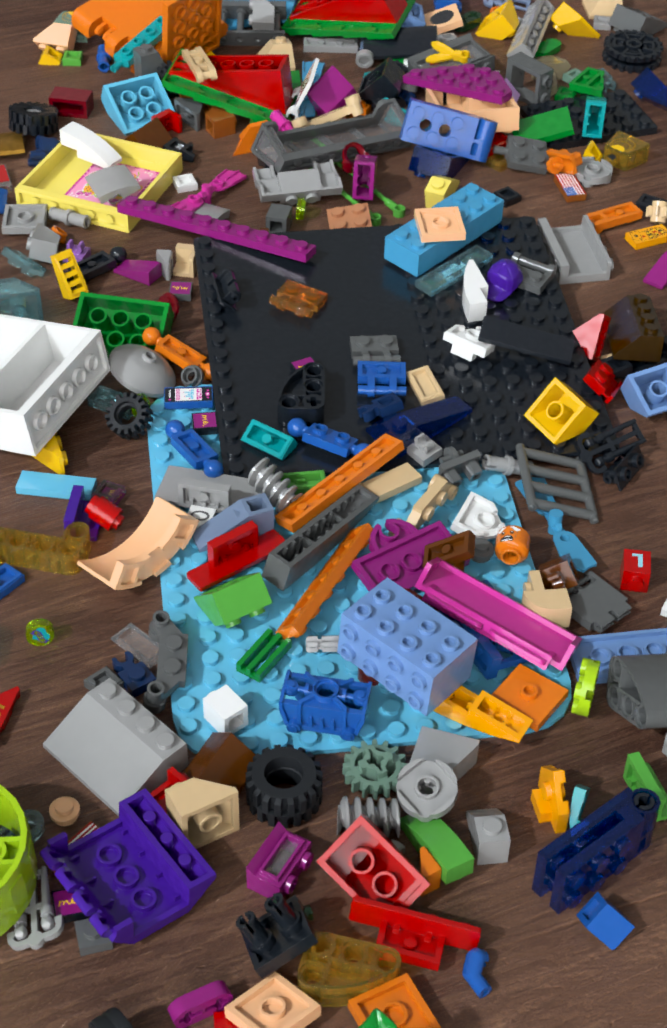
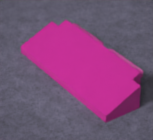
M439 557L427 562L415 585V588L425 593L421 599L424 602L543 670H546L550 664L563 671L582 641V638Z

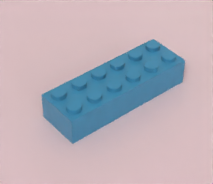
M470 182L431 207L458 206L466 230V240L421 243L414 218L385 236L384 259L419 277L454 252L502 221L504 200Z

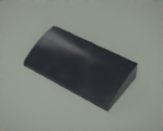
M437 26L401 27L395 39L368 40L367 37H364L363 49L370 50L374 54V60L387 59L389 57L392 59L408 58L433 48L431 42L438 41Z

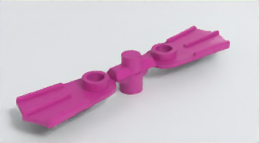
M225 169L209 184H202L201 191L197 195L191 194L188 198L178 201L171 206L181 210H190L194 213L203 203L211 204L214 191H224L247 179V175H243L239 170L231 171Z

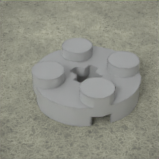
M591 156L582 157L583 163L577 166L578 173L575 176L579 182H582L581 185L583 187L591 188L593 185L609 184L611 182L613 166L610 162L602 158L601 162L595 161V157Z
M424 758L415 759L406 764L398 775L396 785L397 800L407 814L421 822H430L432 819H438L446 815L455 805L458 797L457 777L453 770L443 761L434 759V761H424ZM423 783L427 786L433 784V793L429 795L422 794L420 785Z

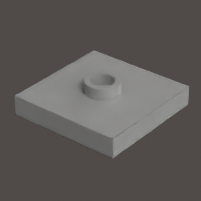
M6 204L1 227L2 234H30L31 229L35 230L38 223L46 226L48 204Z

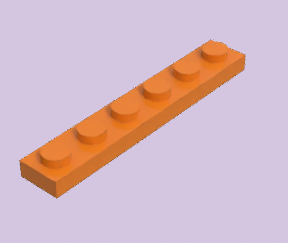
M386 433L276 514V523L295 533L403 451V441Z
M369 523L350 530L275 632L276 634H281L282 639L298 638L306 632L308 622L318 615L321 604L331 597L334 586L346 576L344 572L351 566L353 560L358 559L357 554L369 544L368 539L373 530Z

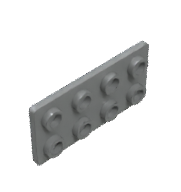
M170 465L155 498L161 497L175 506L190 508L191 505L213 508L216 509V513H220L239 499L261 493H257L254 486L248 484V478L226 474L212 478L206 476L202 470Z

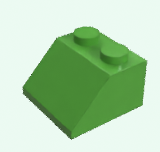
M260 572L237 577L194 596L195 602L215 626L225 625L226 628L241 623L240 618L247 614L250 617H254L265 612L264 607L272 603Z

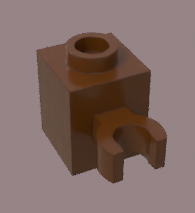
M569 553L539 565L538 570H540L545 590L569 589L579 584L580 576Z

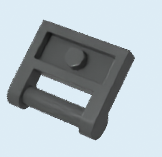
M516 251L511 259L519 265L523 273V280L518 288L537 295L542 293L557 271L556 265L543 264L526 258L522 253Z

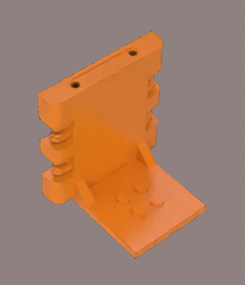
M89 0L76 8L72 14V26L88 39L96 34L98 36L103 35L105 52L113 58L116 52L155 19L162 16V40L154 48L159 52L166 65L168 60L172 62L176 58L181 48L193 50L195 47L201 46L204 52L208 54V52L220 46V39L228 32V24L221 20L222 0ZM134 64L130 66V71L135 74Z

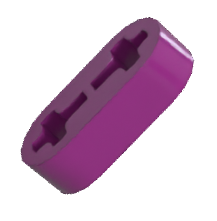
M217 980L176 998L168 1006L167 1011L175 1027L184 1028L212 1016L213 1012L224 1010V1007L233 1001V996L226 982Z

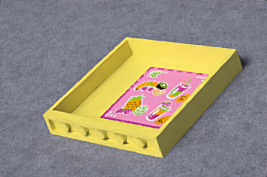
M97 134L122 157V161L117 165H126L140 185L141 189L130 196L156 202L173 183L172 177L180 175L183 171L182 153ZM61 142L15 187L17 204H48V212L53 206L63 210L72 209L76 213L89 215L93 225L130 233L141 220V218L117 212V204L123 200L120 194L101 204L84 177L104 168L78 158L77 150L64 146Z

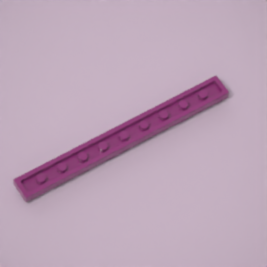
M127 196L117 204V212L304 263L316 254V245L309 244L303 240L298 241L290 239L285 235H275L266 230H256L249 228L247 225H237L230 223L228 220L215 219L209 215L196 214L190 210L177 209L171 205L158 204L152 200L147 201L136 196Z

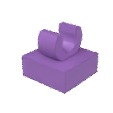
M70 239L66 244V249L70 248L77 262L91 255L90 247H85L83 241L75 245L73 244V239ZM68 258L62 260V262L67 263Z

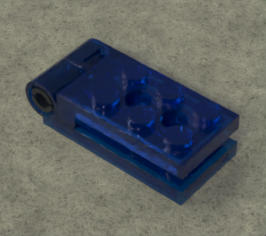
M628 787L538 851L532 890L540 898L551 890L550 907L559 915L568 907L570 909L576 907L588 892L597 891L612 874H620L628 862L646 850L651 844L660 808V798L650 789L639 788L633 791Z

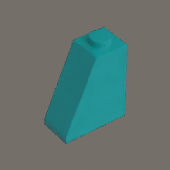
M586 97L582 137L602 138L607 103L605 97Z

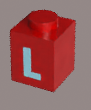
M624 549L620 567V590L647 593L651 576V551Z

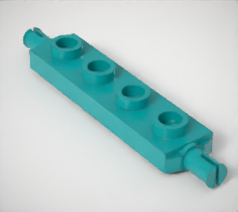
M162 16L155 19L113 55L115 63L110 66L112 72L116 73L121 67L129 68L134 64L133 48L139 47L142 44H151L154 47L162 40Z

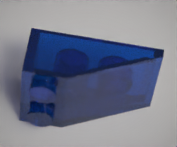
M418 145L414 147L408 170L414 171L415 176L422 178L436 175L454 178L469 161V158Z

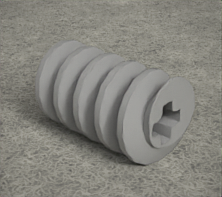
M265 457L251 469L247 482L250 486H254L257 493H265L272 506L276 507V512L279 513L302 496L303 493L295 495L298 487L293 485L288 488L291 480L286 478L281 481L284 473L279 471L274 474L277 466L272 464L267 467L270 459Z
M347 796L342 797L337 809L338 836L342 827H345L347 830L364 813L379 829H383L384 834L388 838L392 829H395L397 838H399L400 807L396 798H392L389 807H387L384 798H380L377 806H375L372 797H368L364 806H362L360 797H355L352 805L349 804Z

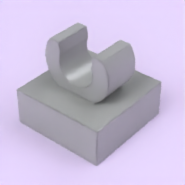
M421 433L414 438V443L407 447V454L424 468L442 456V448L427 435Z

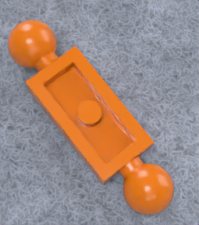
M148 327L143 331V341L150 346L156 345L154 351L182 369L190 365L199 366L203 370L204 380L211 381L209 363L205 364L207 357L170 334H167L164 338L161 337L160 331L155 327Z

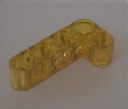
M84 522L69 524L61 538L0 527V563L3 564L6 562L14 566L63 575H75L83 569L77 565L78 560L87 559L92 549L90 528Z

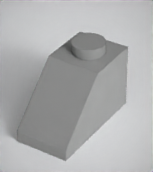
M497 808L466 811L476 864L507 863L511 839L505 814Z

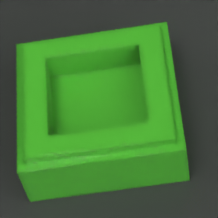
M64 51L63 66L82 65L83 51Z

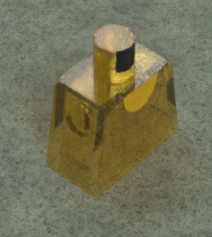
M617 131L605 144L603 159L610 162L613 167L622 171H628L647 162L650 144L624 132Z

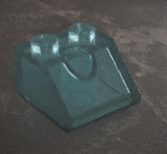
M15 277L0 279V314L44 321L40 288Z

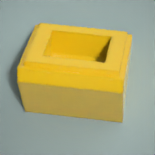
M592 140L588 144L583 157L591 156L595 157V161H601L603 155Z

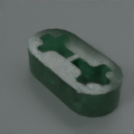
M469 11L462 14L461 18L464 26L454 30L465 32L481 24V13Z

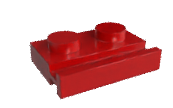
M600 360L592 365L582 379L599 396L602 394L606 398L605 402L607 404L615 397L623 384L621 381L618 383L614 379L613 369L607 363H602Z

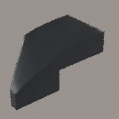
M174 137L163 145V149L182 153V161L194 162L195 154H193L192 142L186 144Z

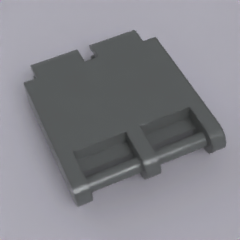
M592 571L586 572L584 578L579 580L577 586L567 589L568 594L572 593L569 596L572 605L571 617L588 631L595 630L598 633H602L614 624L613 621L618 622L631 613L630 609L632 607L628 604V598Z

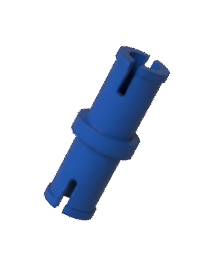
M105 44L98 46V53L96 55L98 69L101 72H107L110 69L111 56L105 52Z

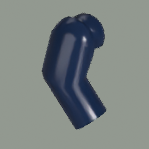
M400 88L401 92L398 97H402L406 101V105H408L410 97L417 99L416 94Z

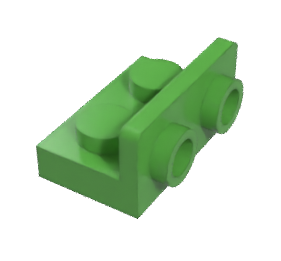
M639 752L628 754L623 778L634 798L639 793L650 794L649 800L652 797L655 800L651 813L653 823L666 820L667 794L649 763L643 760Z

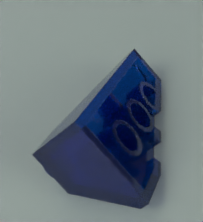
M453 396L385 416L367 427L366 432L376 440L385 433L402 440L404 450L396 455L397 458H400L407 453V447L414 443L415 437L424 433L429 438H432L472 413L473 409L457 396Z

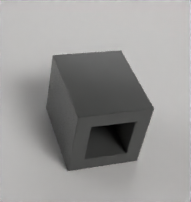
M272 203L266 215V228H269V233L289 232L292 226V206Z

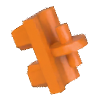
M549 149L546 151L550 158L546 166L551 174L562 172L574 175L578 173L577 166L583 163L580 152L569 153L566 149Z

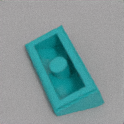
M255 419L251 420L240 439L282 461L298 445V442L293 437Z

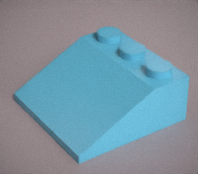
M157 72L103 85L101 101L109 117L125 136L134 133L150 122L151 116L168 108L175 112Z

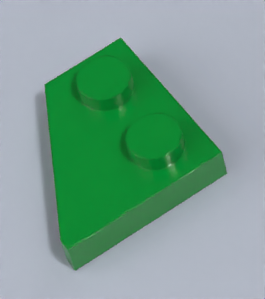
M587 67L569 83V90L576 91L579 94L603 97L604 71Z

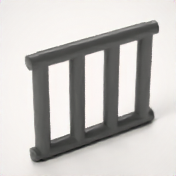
M518 443L515 446L529 511L539 509L549 512L551 509H559L563 512V515L586 519L591 524L599 522L586 465L579 460V456L571 458L526 448L522 443ZM528 458L575 468L577 474L532 465L528 463ZM531 475L580 485L581 491L532 481ZM535 492L584 502L586 509L537 499Z

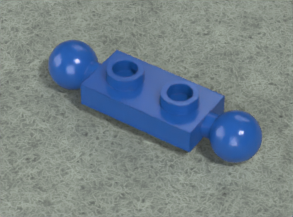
M293 418L287 425V430L291 436H302L303 442L345 458L350 454L355 456L369 446L367 443L358 444L359 439L351 437L348 433L330 429L324 424L313 423L308 427L301 418Z
M171 420L167 423L165 432L171 438V445L194 469L204 468V474L212 478L223 474L224 467L218 461V454L192 428L185 431L184 424L179 420Z

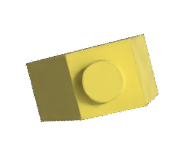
M441 175L432 176L424 190L426 208L433 207L455 193L460 180Z

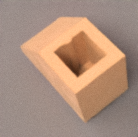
M53 23L34 37L33 42L40 50H44L46 45L64 54V51H74L77 30L72 25Z

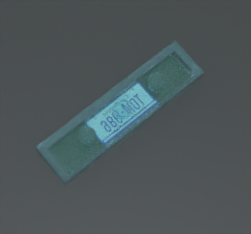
M475 245L415 280V287L432 297L464 278L465 268L469 260L473 259L479 269L493 260V254L479 245Z

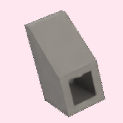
M249 0V8L252 10V14H249V26H252L253 30H275V7L267 0Z
M38 223L35 230L31 229L30 237L27 240L26 250H30L28 258L52 263L50 256L58 253L61 236L42 223Z

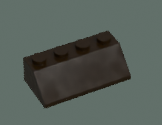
M645 294L627 295L602 313L611 317L606 337L613 359L660 362L665 336L650 296Z

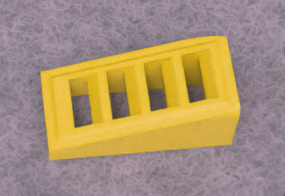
M70 248L50 256L64 299L72 300L79 297L81 292L89 293L85 279ZM68 258L67 263L60 265L59 261ZM71 268V271L63 272L64 269ZM73 276L74 280L68 282L67 278Z

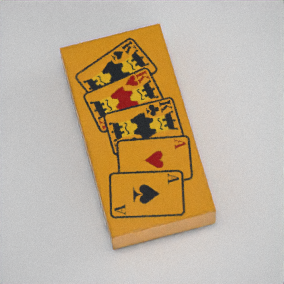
M659 224L626 232L625 240L635 250L666 243L667 228Z

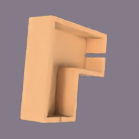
M426 88V102L498 122L496 132L512 133L519 130L520 107L513 97L500 105L446 93V105H443V92ZM442 125L439 128V133H446L449 130V126Z

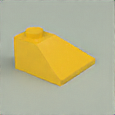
M506 1L482 20L475 34L478 37L503 40L506 37L511 38L517 32L516 29L519 25L513 1Z
M565 2L551 16L550 20L554 23L552 27L559 33L563 31L569 36L599 38L601 36L581 15Z

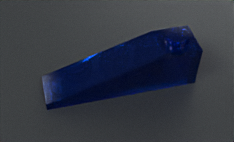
M647 67L631 82L635 88L633 92L640 100L644 97L647 102L667 111V87Z

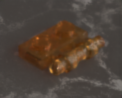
M287 279L277 290V296L271 295L269 304L275 305L277 309L282 311L285 309L292 311L296 316L311 318L313 313H317L327 302L328 293Z

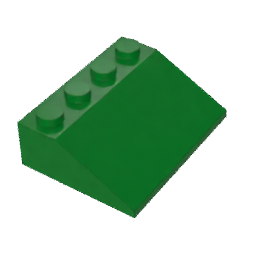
M81 292L73 326L101 330L107 357L109 358L110 353L115 347L124 344H139L154 350L156 345L150 346L143 341V331L148 327H155L160 331L161 337L164 338L167 334L171 333L174 313L170 303Z

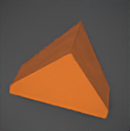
M268 120L248 124L239 135L240 140L233 156L251 152L250 149L262 123Z

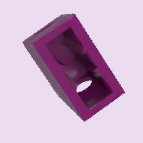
M356 155L354 160L352 199L373 200L376 185L377 156ZM366 184L368 188H362L360 186Z

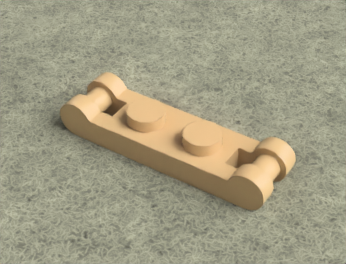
M201 46L195 47L193 50H182L184 62L186 61L193 72L197 83H203L207 79L211 81L217 80L216 69Z

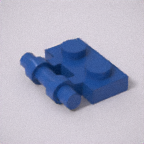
M358 361V384H367L358 385V395L375 397V395H387L393 392L397 396H406V386H397L406 385V362ZM375 384H388L389 386H378Z

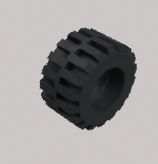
M280 744L274 745V749L267 747L262 750V754L257 753L253 756V762H249L246 772L247 806H250L252 815L257 814V820L262 823L268 821V826L275 827L279 821L285 828H288L290 824L296 827L301 825L302 820L308 822L312 819V814L318 812L319 805L322 802L323 775L319 761H315V756L312 753L306 754V749L302 747L295 749L294 745L287 744V747H281ZM280 783L295 785L286 789L274 787V785Z

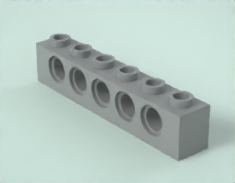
M536 0L528 6L507 52V57L519 52L532 58L535 57L555 9L549 0Z

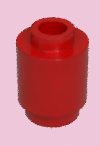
M98 495L93 496L84 510L89 515L88 518L107 531H111L113 528L117 530L125 519L122 515L124 510L104 496L101 498Z

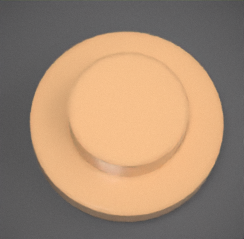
M69 796L55 799L49 807L50 818L60 826L73 824L80 814L79 802Z

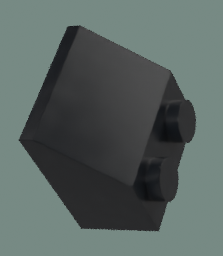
M389 57L362 78L357 93H359L361 100L380 101L386 97L389 99L396 98L401 92L400 88L403 84L405 72Z

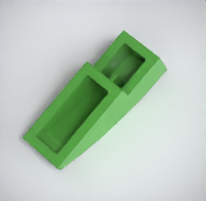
M410 815L400 818V827L418 854L420 848L424 846L441 866V880L445 885L473 873L475 858L453 830L440 818L432 819L430 822H421Z

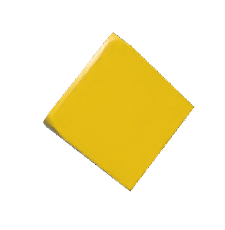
M46 45L38 64L59 65L63 54Z

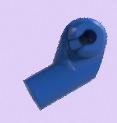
M472 948L466 954L462 975L479 998H484L492 990V987L482 975L483 967L486 966L485 962H489V954L484 949Z

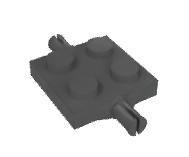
M508 134L506 147L494 145L493 154L504 155L507 160V168L546 175V163L550 159L546 153V141Z

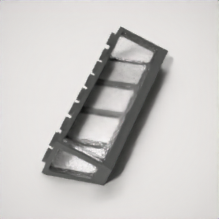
M391 98L380 100L370 115H360L349 119L344 118L333 122L328 121L323 124L293 128L287 131H278L279 126L275 121H266L262 123L250 150L269 167L273 165L274 171L278 173L311 168L313 161H316V163L329 162L330 159H333V163L343 161L342 151L351 142L361 144L370 155L407 148L412 143L400 140L399 136L405 114L396 99ZM350 147L347 150V158L349 160L356 158V155L359 154L358 150L354 147Z

